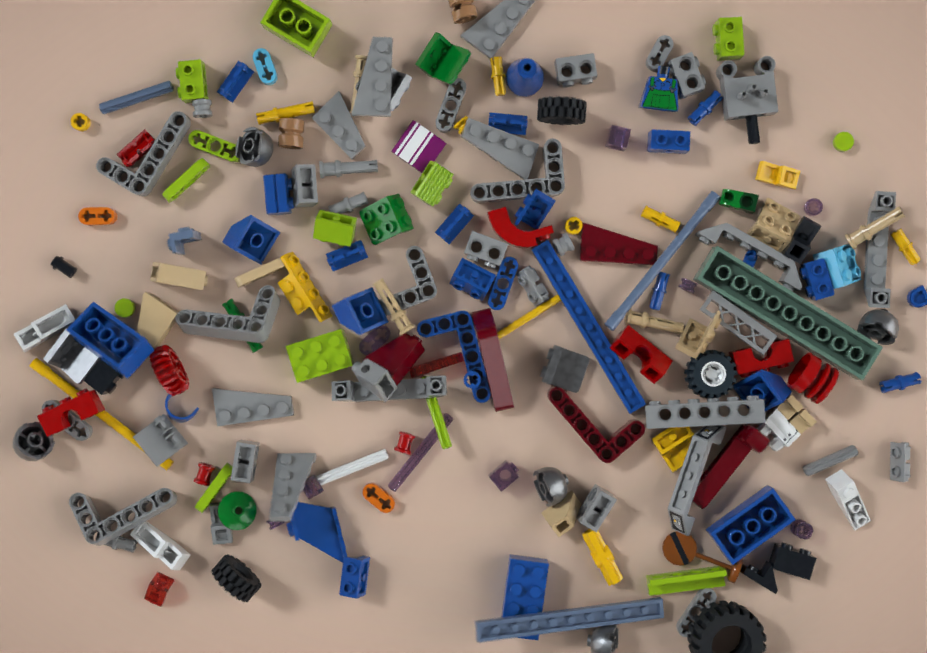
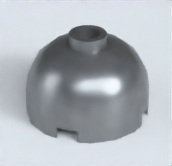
M256 127L245 129L243 132L246 133L243 137L239 136L236 143V157L240 159V163L247 166L259 167L266 164L273 153L271 137Z
M875 309L864 314L858 324L857 331L869 339L878 340L877 344L890 345L897 338L899 325L897 319L890 311Z
M40 422L23 424L16 431L13 438L15 453L26 461H38L45 458L52 451L55 444L52 435L46 436Z
M544 467L534 471L533 476L537 475V480L534 481L536 490L541 500L548 502L546 506L551 507L561 502L568 490L567 485L569 481L567 476L554 467Z
M618 625L599 626L593 630L592 635H588L587 646L591 647V653L615 652V649L618 648Z

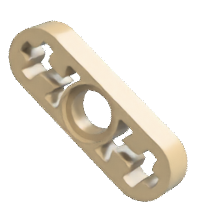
M278 258L234 279L238 288L286 267L282 260Z

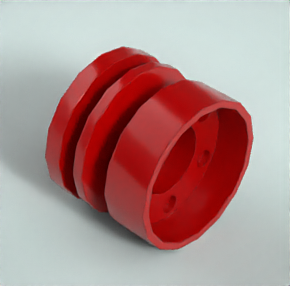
M809 352L799 360L792 370L787 386L797 393H802L805 390V398H811L813 403L819 404L835 386L839 377V370L835 367L831 368L828 363L822 365V360Z

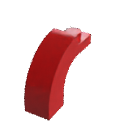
M506 207L487 212L490 225L496 235L507 244L515 247L538 246L537 238H539V241L547 240L554 233L552 225L533 231H522L516 228L510 221Z

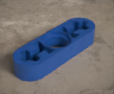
M506 257L500 265L488 299V305L493 310H500L505 306L518 269V262L513 257ZM509 260L513 261L512 265L515 266L514 269L509 271V274H512V278L500 275L501 271L505 273L507 267L504 266V263H508ZM505 278L508 280L509 285L506 289L498 287L499 279ZM495 289L499 292H506L505 297L503 295L500 296L502 304L497 305V307H494V303L491 302L492 298L495 299L498 294L494 293Z

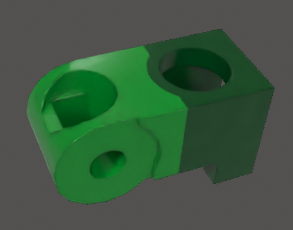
M723 189L719 205L753 214L759 195Z

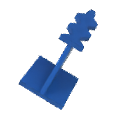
M298 502L291 521H289L290 523H286L290 537L293 536L296 541L302 539L343 563L347 553L336 508L334 506L328 508Z

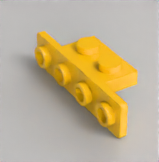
M294 252L281 256L280 259L290 274L280 280L278 285L296 314L299 315L311 307L319 322L331 318L332 314L329 307L321 298L319 291L313 285L308 273L305 272Z

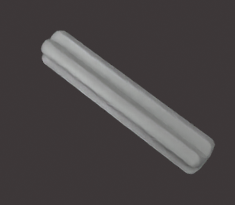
M851 445L803 466V471L807 476L813 475L857 456L858 450L855 446Z

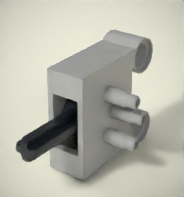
M764 56L755 63V76L733 78L737 72V66L730 60L724 61L716 70V76L720 80L721 96L723 97L724 121L746 118L748 143L752 145L760 143L757 117L770 116L778 112L774 78L776 63L770 56ZM761 63L768 65L767 71L761 68ZM723 67L729 68L730 75L723 73Z

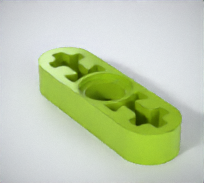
M194 130L189 134L188 141L194 148L230 162L240 161L236 156L231 158V155L225 152L226 144V148L231 151L235 149L236 144L199 130ZM200 135L201 139L207 141L206 145L201 142L196 144V141L193 140L194 137ZM214 141H218L221 144V148L217 152L211 150V144Z
M204 158L199 159L163 192V197L169 203L174 201L209 169V163Z
M228 462L224 465L194 508L201 513L207 509L231 476L232 465Z

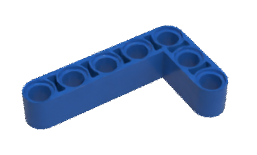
M458 311L421 321L417 326V332L422 337H430L457 330L467 372L480 370L483 373L479 386L472 389L473 396L480 403L488 401L491 392L471 315L467 311ZM460 314L468 316L469 321L467 324L461 325L458 323L457 318ZM443 318L448 319L450 322V326L446 330L441 329L439 326V322ZM428 323L431 326L429 334L421 332L422 324ZM469 332L473 335L471 343L463 342L462 336L464 333ZM470 351H475L478 354V359L474 362L467 359V354ZM468 375L470 384H476L478 382V380H474L471 375ZM480 388L487 390V396L484 399H480L476 395Z

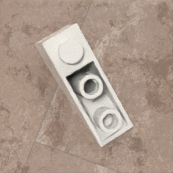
M842 469L825 479L832 495L854 530L871 521L854 481Z

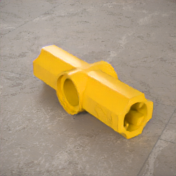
M586 530L582 533V536L591 551L590 554L597 568H600L609 586L617 584L623 577L614 562L615 558L608 545H605L599 531Z

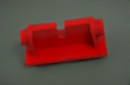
M144 129L116 155L126 167L130 168L149 152L155 139Z

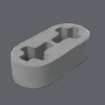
M662 35L657 39L646 59V66L649 70L657 71L658 66H663L674 45L670 36ZM665 40L668 47H665L663 52L659 51L662 46L661 43ZM656 55H659L660 57L658 59V63H660V65L656 64L655 66H653V61L650 59H654Z

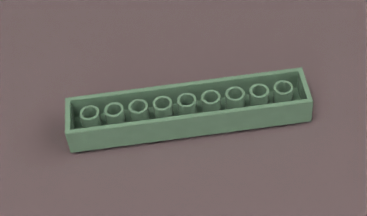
M719 246L712 247L693 278L698 284L710 291H715L739 309L856 380H864L883 349L879 344Z

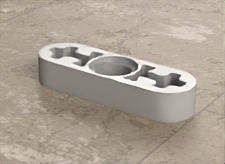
M457 78L453 84L449 85L436 119V127L442 133L449 132L452 129L466 92V83L460 78ZM458 83L463 88V90H458L457 97H460L459 100L454 96H449V94L453 95L455 92V88L452 86ZM450 100L455 101L457 107L452 111L447 110L445 107L446 103ZM443 111L448 115H453V118L449 116L447 119V123L450 125L444 128L439 123L445 119V114H442Z
M49 400L43 404L42 409L49 405H55L56 407L60 403L57 400ZM70 410L68 415L71 416L72 423L70 424L71 427L65 429V431L76 440L83 441L89 439L93 432L92 427L84 420L81 421L80 417ZM75 425L80 429L85 428L84 432L86 433V435L80 436V430H78L77 428H74L72 430L71 428H73Z
M712 588L699 589L678 620L676 628L681 636L687 637L688 634H691L687 630L683 632L681 626L689 623L688 616L693 620L694 616H692L691 611L694 607L703 608L698 603V600L706 605V609L710 608V603L716 601L717 596ZM710 592L711 598H710V599L706 598L705 601L703 602V600H704V598H705V597L703 596V594H704V593L708 594V593Z

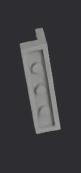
M712 291L699 310L713 318L716 313H711L705 308L711 301L719 306V311H721L720 318L722 320L720 325L764 355L777 335L721 295ZM729 313L733 316L735 324H726L723 314ZM744 324L750 328L751 335L743 336L740 333L739 325ZM755 336H761L768 341L763 349L756 345Z

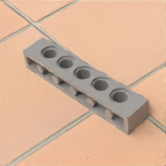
M747 396V400L739 401V397H727V401L719 402V398H707L708 402L700 403V399H688V403L680 404V400H670L667 405H661L660 401L649 402V406H645L647 429L766 423L764 399H759V396ZM743 404L749 408V413L745 416H742L738 411L739 407ZM723 405L729 408V414L726 417H722L719 414V408ZM703 406L710 410V414L706 418H702L699 415V409ZM684 407L690 410V416L687 419H682L679 415L680 409ZM662 409L670 410L671 416L669 419L663 420L660 418L659 414Z

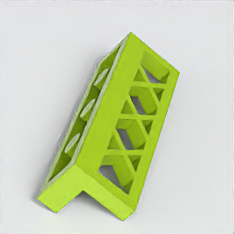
M713 566L646 575L648 594L653 596L725 586L724 576H727V571L723 567Z

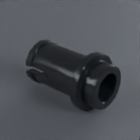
M56 256L51 262L53 269H57L69 278H72L77 268L63 260L64 257Z

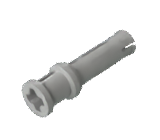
M339 160L327 163L319 161L320 178H324V176L340 177L342 174L378 172L377 160L342 163Z

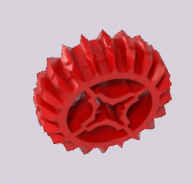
M168 345L154 348L149 357L152 364L151 367L160 385L172 396L185 392L189 388V379L175 351Z

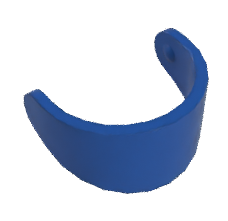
M168 394L166 397V413L175 422H187L199 411L197 407L191 415L177 417L168 409V401L172 395Z

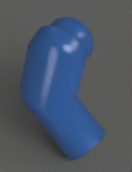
M747 251L743 262L753 268L758 257L756 251Z

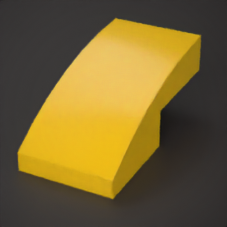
M760 161L755 180L784 188L796 189L800 170Z

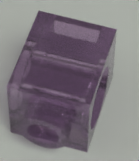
M612 125L609 129L605 147L624 152L628 145L631 129Z
M505 460L489 474V478L502 492L519 477L517 474L519 469L513 462L508 463ZM508 470L511 474L508 479H502L500 472Z

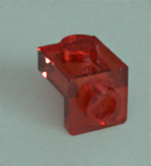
M157 572L149 583L144 599L162 607L168 591L174 583V579Z

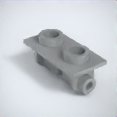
M529 265L516 273L519 284L524 287L528 299L534 306L549 299V293L543 283L535 284L540 278L534 267L531 268Z
M890 442V480L906 482L911 477L910 463H906V460H910L911 446H909L908 442Z

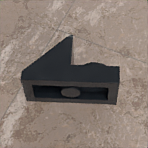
M768 561L765 562L761 570L751 564L748 567L742 564L740 570L742 574L771 592L777 593L773 567Z

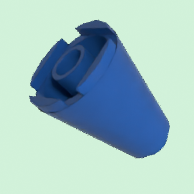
M529 58L514 61L506 73L507 86L517 96L528 97L534 95L540 90L544 82V73L541 66Z

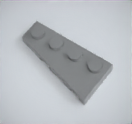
M503 0L461 35V38L489 59L493 58L536 0Z
M392 37L372 38L352 116L391 117Z
M467 118L461 137L488 154L495 161L500 162L511 172L519 175L523 180L528 179L539 144Z
M212 388L217 426L294 415L292 396Z
M316 453L277 454L269 516L270 521H291L300 493L303 492L312 464L315 463Z

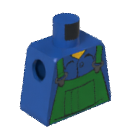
M658 66L657 77H648L639 108L669 112L678 111L677 79L668 78L670 67Z

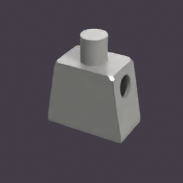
M365 359L362 363L357 361L353 364L352 371L361 385L384 402L398 388L389 372L369 359Z

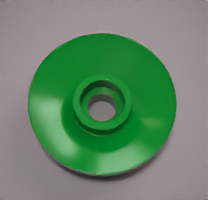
M231 492L224 496L219 503V519L225 527L231 530L247 528L256 517V504L252 497L244 492ZM237 507L242 509L241 514L235 512Z

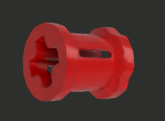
M400 431L399 441L394 450L410 455V447L413 439H415V435Z
M199 462L197 477L194 478V482L210 486L211 474L216 467L208 463Z

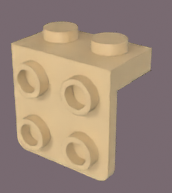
M717 310L707 327L690 318L675 349L695 359L699 353L704 354L708 346L706 342L711 343L716 334L713 329H717L722 319L719 318L721 311Z

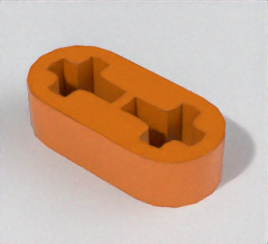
M87 207L80 210L78 218L85 225H112L117 220V213L108 207ZM107 211L112 215L111 218H108V221L105 218H100V215H106ZM88 212L95 215V218H89V222L88 219H84V215H87Z
M376 483L365 485L363 496L367 501L383 513L393 510L395 500L390 494ZM374 487L376 489L375 493L378 495V498L373 494L371 496H368L367 488L371 489ZM382 498L384 501L389 499L391 507L383 508V502L379 499Z

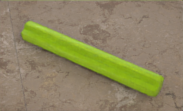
M437 397L426 398L442 449H448L452 447V443Z

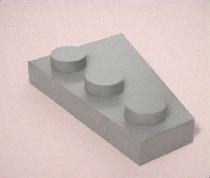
M338 91L312 119L353 160L366 146Z

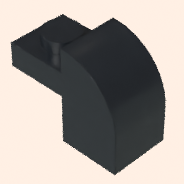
M803 216L795 229L790 244L783 250V255L801 264L810 251V243L820 230L821 225Z

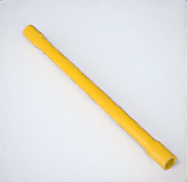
M35 358L30 363L29 367L47 378L70 397H77L76 393L79 390L52 371L40 359ZM105 410L96 414L99 419L143 451L134 440L133 436L136 434ZM168 458L160 466L167 471L174 461Z

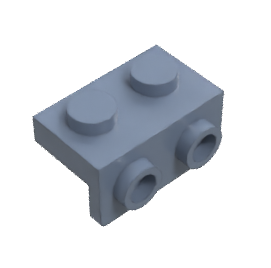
M190 227L179 228L178 232L169 234L170 239L167 240V244L172 253L185 255L183 244L202 240L201 233L190 229Z

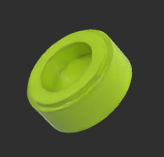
M840 132L833 139L834 148L840 152L851 149L854 144V138L848 132Z
M126 298L118 300L115 304L116 314L124 318L132 316L136 309L134 302Z

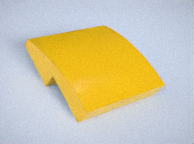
M690 427L668 428L651 439L672 473L683 466L694 435Z

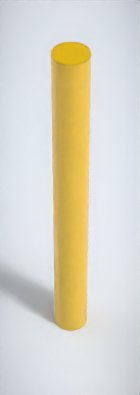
M558 294L497 332L498 338H503L559 303L561 299Z

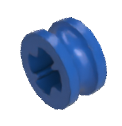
M476 371L467 372L464 376V384L472 389L479 386L481 383L479 373ZM468 375H476L478 382L476 384H468Z

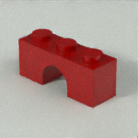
M629 325L617 335L610 346V349L624 360L630 354L639 357L642 362L640 373L653 384L665 375L673 362L672 359Z
M789 339L774 341L768 348L766 356L761 360H757L754 357L752 348L728 352L731 357V363L734 362L736 365L733 368L737 370V375H740V377L752 375L751 372L761 369L770 371V367L777 366V368L788 367L790 362H794Z
M86 388L77 392V397L73 399L67 397L59 401V406L54 407L51 405L42 409L43 413L38 415L37 418L46 436L54 435L71 427L68 420L70 410L76 411L81 421L104 411L105 408L96 390L88 391Z

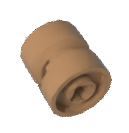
M448 0L450 8H453L451 13L455 24L467 23L478 17L476 7L472 5L474 0Z
M294 118L279 119V131L282 134L278 136V147L303 149L304 138L301 136V133L304 132V121Z

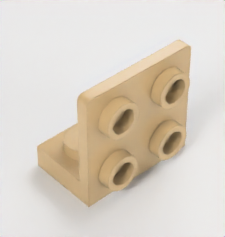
M767 198L757 221L748 230L747 234L781 253L790 244L800 215Z

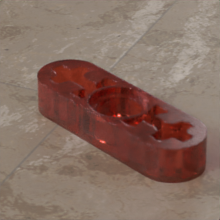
M462 352L412 367L409 370L411 378L463 362Z

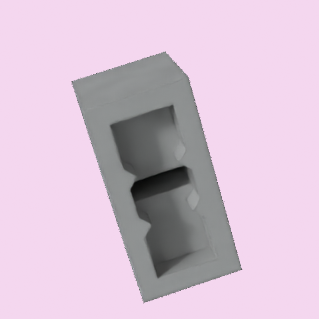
M692 52L671 59L667 63L668 67H670L669 71L672 79H677L680 100L700 93L705 89V77L703 74L700 75L698 58ZM680 63H687L689 70H683ZM692 80L695 83V88L688 87L687 81Z
M594 53L557 58L555 60L558 85L571 87L574 86V83L578 82L586 85L593 83V80L597 78ZM582 66H587V67H589L590 73H589V74H584V73H582V72H581V67H582ZM569 69L572 75L565 77L561 71Z
M296 164L291 170L294 207H314L318 203L315 164Z
M472 231L464 254L467 255V259L475 262L478 259L485 261L484 265L495 269L496 266L500 267L508 244ZM474 242H478L482 246V250L478 253L471 250V245ZM497 249L500 253L499 258H490L489 251Z
M237 441L231 474L232 481L244 483L254 481L259 442Z
M595 484L579 509L578 521L597 532L617 499L610 492Z

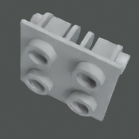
M165 414L155 418L151 424L133 436L134 440L156 467L188 444Z

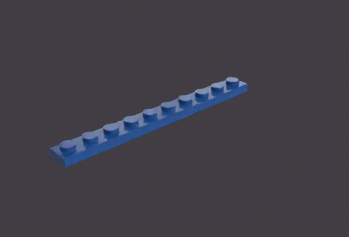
M549 240L531 249L628 413L631 414L646 405L619 357L610 349V342Z

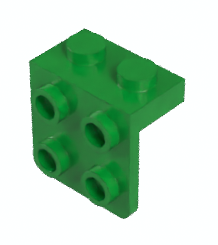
M435 32L415 65L429 77L451 85L468 62L471 52L468 49L451 44L440 33Z
M399 194L386 196L361 209L359 212L373 245L414 229L412 220L405 209L404 201Z

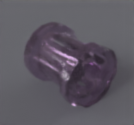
M797 519L791 524V532L799 538L806 540L812 536L813 528L809 523Z

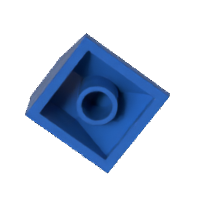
M249 215L232 225L222 242L240 254L262 264L279 236L280 231Z
M372 287L332 305L340 324L358 335L389 322Z
M762 369L732 385L742 400H747V396H759V399H764L765 411L783 403L792 392L781 376Z

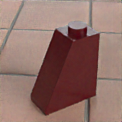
M404 333L367 355L363 360L369 359L386 369L395 384L398 385L425 349L419 337Z

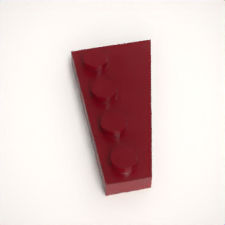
M582 222L580 261L653 265L657 261V245Z

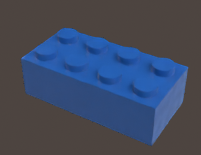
M94 301L66 329L75 341L127 379L154 351L153 347L143 336Z
M767 485L705 530L725 558L733 565L796 519L774 488Z
M510 554L501 617L540 613L543 611L549 568L547 559ZM531 635L516 638L538 641L539 635Z

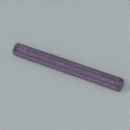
M447 413L443 415L447 428L453 421V417ZM435 427L388 484L389 489L396 492L439 439Z

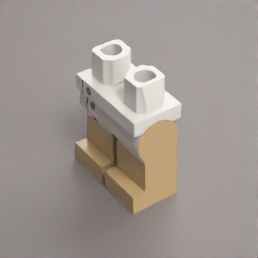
M789 395L783 403L773 407L765 415L766 423H761L757 428L765 436L770 433L774 436L768 445L776 452L784 446L789 447L805 430L817 423L809 412L803 409L804 407L793 395Z

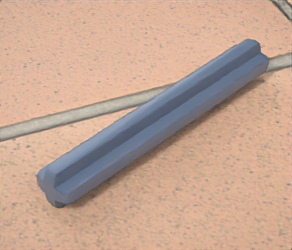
M166 81L100 103L99 108L102 114H107L173 92V85L170 81Z

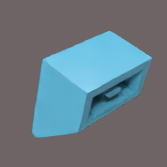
M850 244L813 254L814 260L825 259L833 289L861 280V270L855 260V250Z

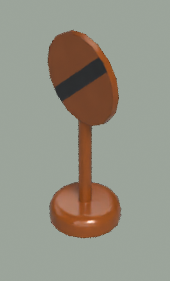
M678 531L670 533L663 541V554L672 564L679 566L687 565L697 557L728 569V581L731 583L736 582L742 567L743 558L735 564L729 565L697 552L696 541L693 537Z

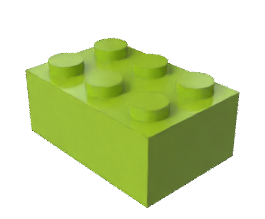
M273 0L260 22L264 29L311 57H314L332 27V22L328 17L299 0Z
M344 329L335 330L286 346L297 383L341 370L354 364Z

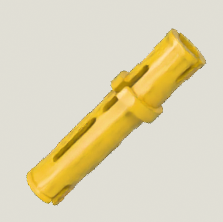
M313 101L279 109L274 107L273 110L256 113L259 125L274 121L279 123L281 118H293L315 113Z

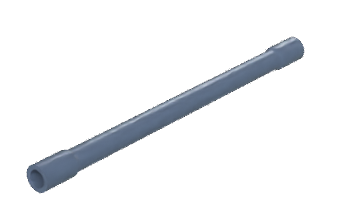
M713 191L709 193L683 229L620 307L605 322L604 325L612 331L616 329L638 298L705 215L719 201L720 196Z

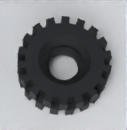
M560 96L540 98L538 100L537 120L547 124H583L586 121L587 102L582 99Z
M224 555L212 569V575L215 576L214 579L219 582L218 584L239 601L248 602L261 588L260 580L256 578V574L252 573L250 568L246 567L243 562L241 563L238 558L235 559L232 555Z

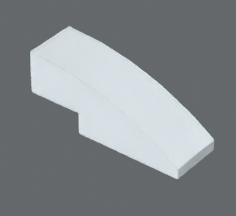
M65 304L33 321L31 325L13 335L25 353L70 326L75 321V318Z
M147 521L135 527L130 533L154 558H159L171 570H181L191 556L173 539Z

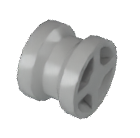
M196 99L192 101L195 110L193 117L208 118L213 116L210 110L211 100Z
M567 233L562 234V237L559 239L555 238L552 240L560 256L565 255L567 251L575 249Z

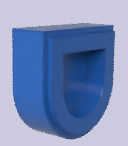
M923 285L912 289L908 293L907 302L910 306L920 308L927 305V292Z

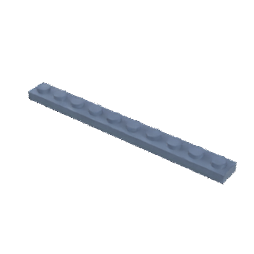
M656 597L475 621L476 641L479 643L664 618L663 599Z

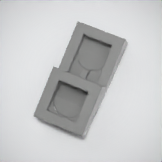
M220 502L210 503L209 505L213 545L233 542V531L225 527L218 516Z

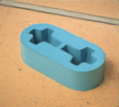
M259 48L253 53V61L259 78L265 85H273L277 81L278 76L272 58L266 49ZM261 53L264 56H267L264 58V61L266 63L265 65H263L260 60H257L258 58H260L259 54ZM265 69H268L270 74H273L271 80L264 78L266 76Z

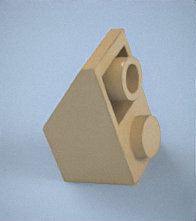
M570 491L561 502L548 507L541 513L558 537L575 526L581 502L574 492Z

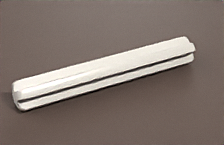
M386 449L317 475V483L321 486L389 458Z

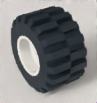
M706 350L704 354L699 353L696 359L691 357V361L687 362L686 366L688 368L684 371V374H687L685 382L689 383L688 388L692 389L694 394L700 395L703 398H719L722 395L728 394V390L733 389L734 386L732 384L736 383L737 380L734 378V375H737V370L733 368L736 365L734 362L731 363V357L725 356L724 352Z

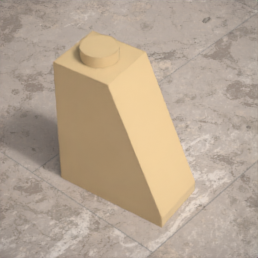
M153 262L150 281L203 290V287L207 285L208 275H206V271Z
M145 292L142 298L137 333L143 336L153 349L160 346L176 323L175 317L179 311L152 293Z

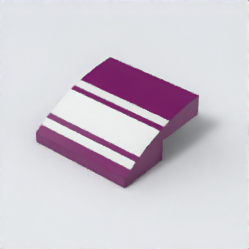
M412 120L391 152L420 173H423L429 162L436 160L446 143Z

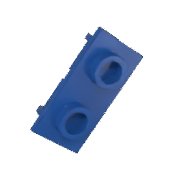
M238 61L217 93L233 103L254 71L243 62Z
M490 112L488 125L510 134L526 135L528 116Z
M459 204L435 233L450 245L474 215L465 206L463 207Z
M361 240L352 243L351 247L344 246L326 254L328 264L333 272L368 258Z

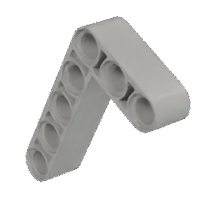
M180 111L173 112L136 173L107 157L97 161L96 168L98 172L136 195L142 197L149 195L191 126L190 118ZM183 117L184 123L177 126V119ZM173 133V141L167 142V136ZM163 150L164 156L158 159L157 152ZM110 163L111 169L105 172V165ZM150 166H153V167H154V172H153V174L148 175V174H147V169H148ZM127 173V180L122 182L121 175ZM143 182L144 189L138 192L137 186Z
M552 138L546 141L543 147L545 178L475 184L471 189L472 200L476 203L525 199L528 193L533 194L531 189L533 184H539L542 188L541 192L549 197L560 195L565 188L561 143L559 140ZM554 144L557 147V152L550 153L547 150V146ZM556 163L559 171H550L549 164ZM552 182L560 184L561 188L559 191L556 192L551 189L550 185ZM519 185L523 192L520 195H516L512 192V187ZM500 187L504 193L502 196H495L493 189ZM476 189H482L485 195L482 198L475 197L474 191Z
M411 246L406 251V258L417 286L393 294L401 309H407L431 300L437 295V287L426 258L418 246ZM418 250L420 252L419 259L412 260L410 252ZM425 268L427 270L426 277H417V270ZM430 285L434 288V293L431 296L424 295L423 289L425 286ZM409 292H413L416 295V300L413 303H408L405 300V296ZM380 299L379 302L385 315H391L382 299Z
M266 285L259 290L250 317L186 309L179 311L175 320L186 334L262 343L270 335L280 306V298L274 287Z
M161 488L103 521L92 499L82 493L73 494L69 499V505L86 541L90 544L101 546L173 507L177 502V495L168 488ZM169 493L170 499L167 502H163V496ZM83 498V505L78 507V501ZM152 503L153 508L146 512L147 504ZM134 512L135 518L129 522L128 516ZM92 515L91 522L86 524L87 516ZM114 522H117V529L115 531H111V525ZM99 531L100 537L97 541H94V534Z

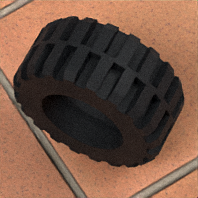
M726 600L719 601L718 605L713 602L709 604V609L703 607L700 609L701 613L699 616L695 614L693 617L694 625L690 624L688 628L691 634L687 635V641L690 643L688 647L691 653H713L712 641L719 630L727 626H739L741 629L740 642L729 653L766 652V645L763 642H766L767 639L766 634L763 632L762 624L744 606L738 605L733 601L729 603Z

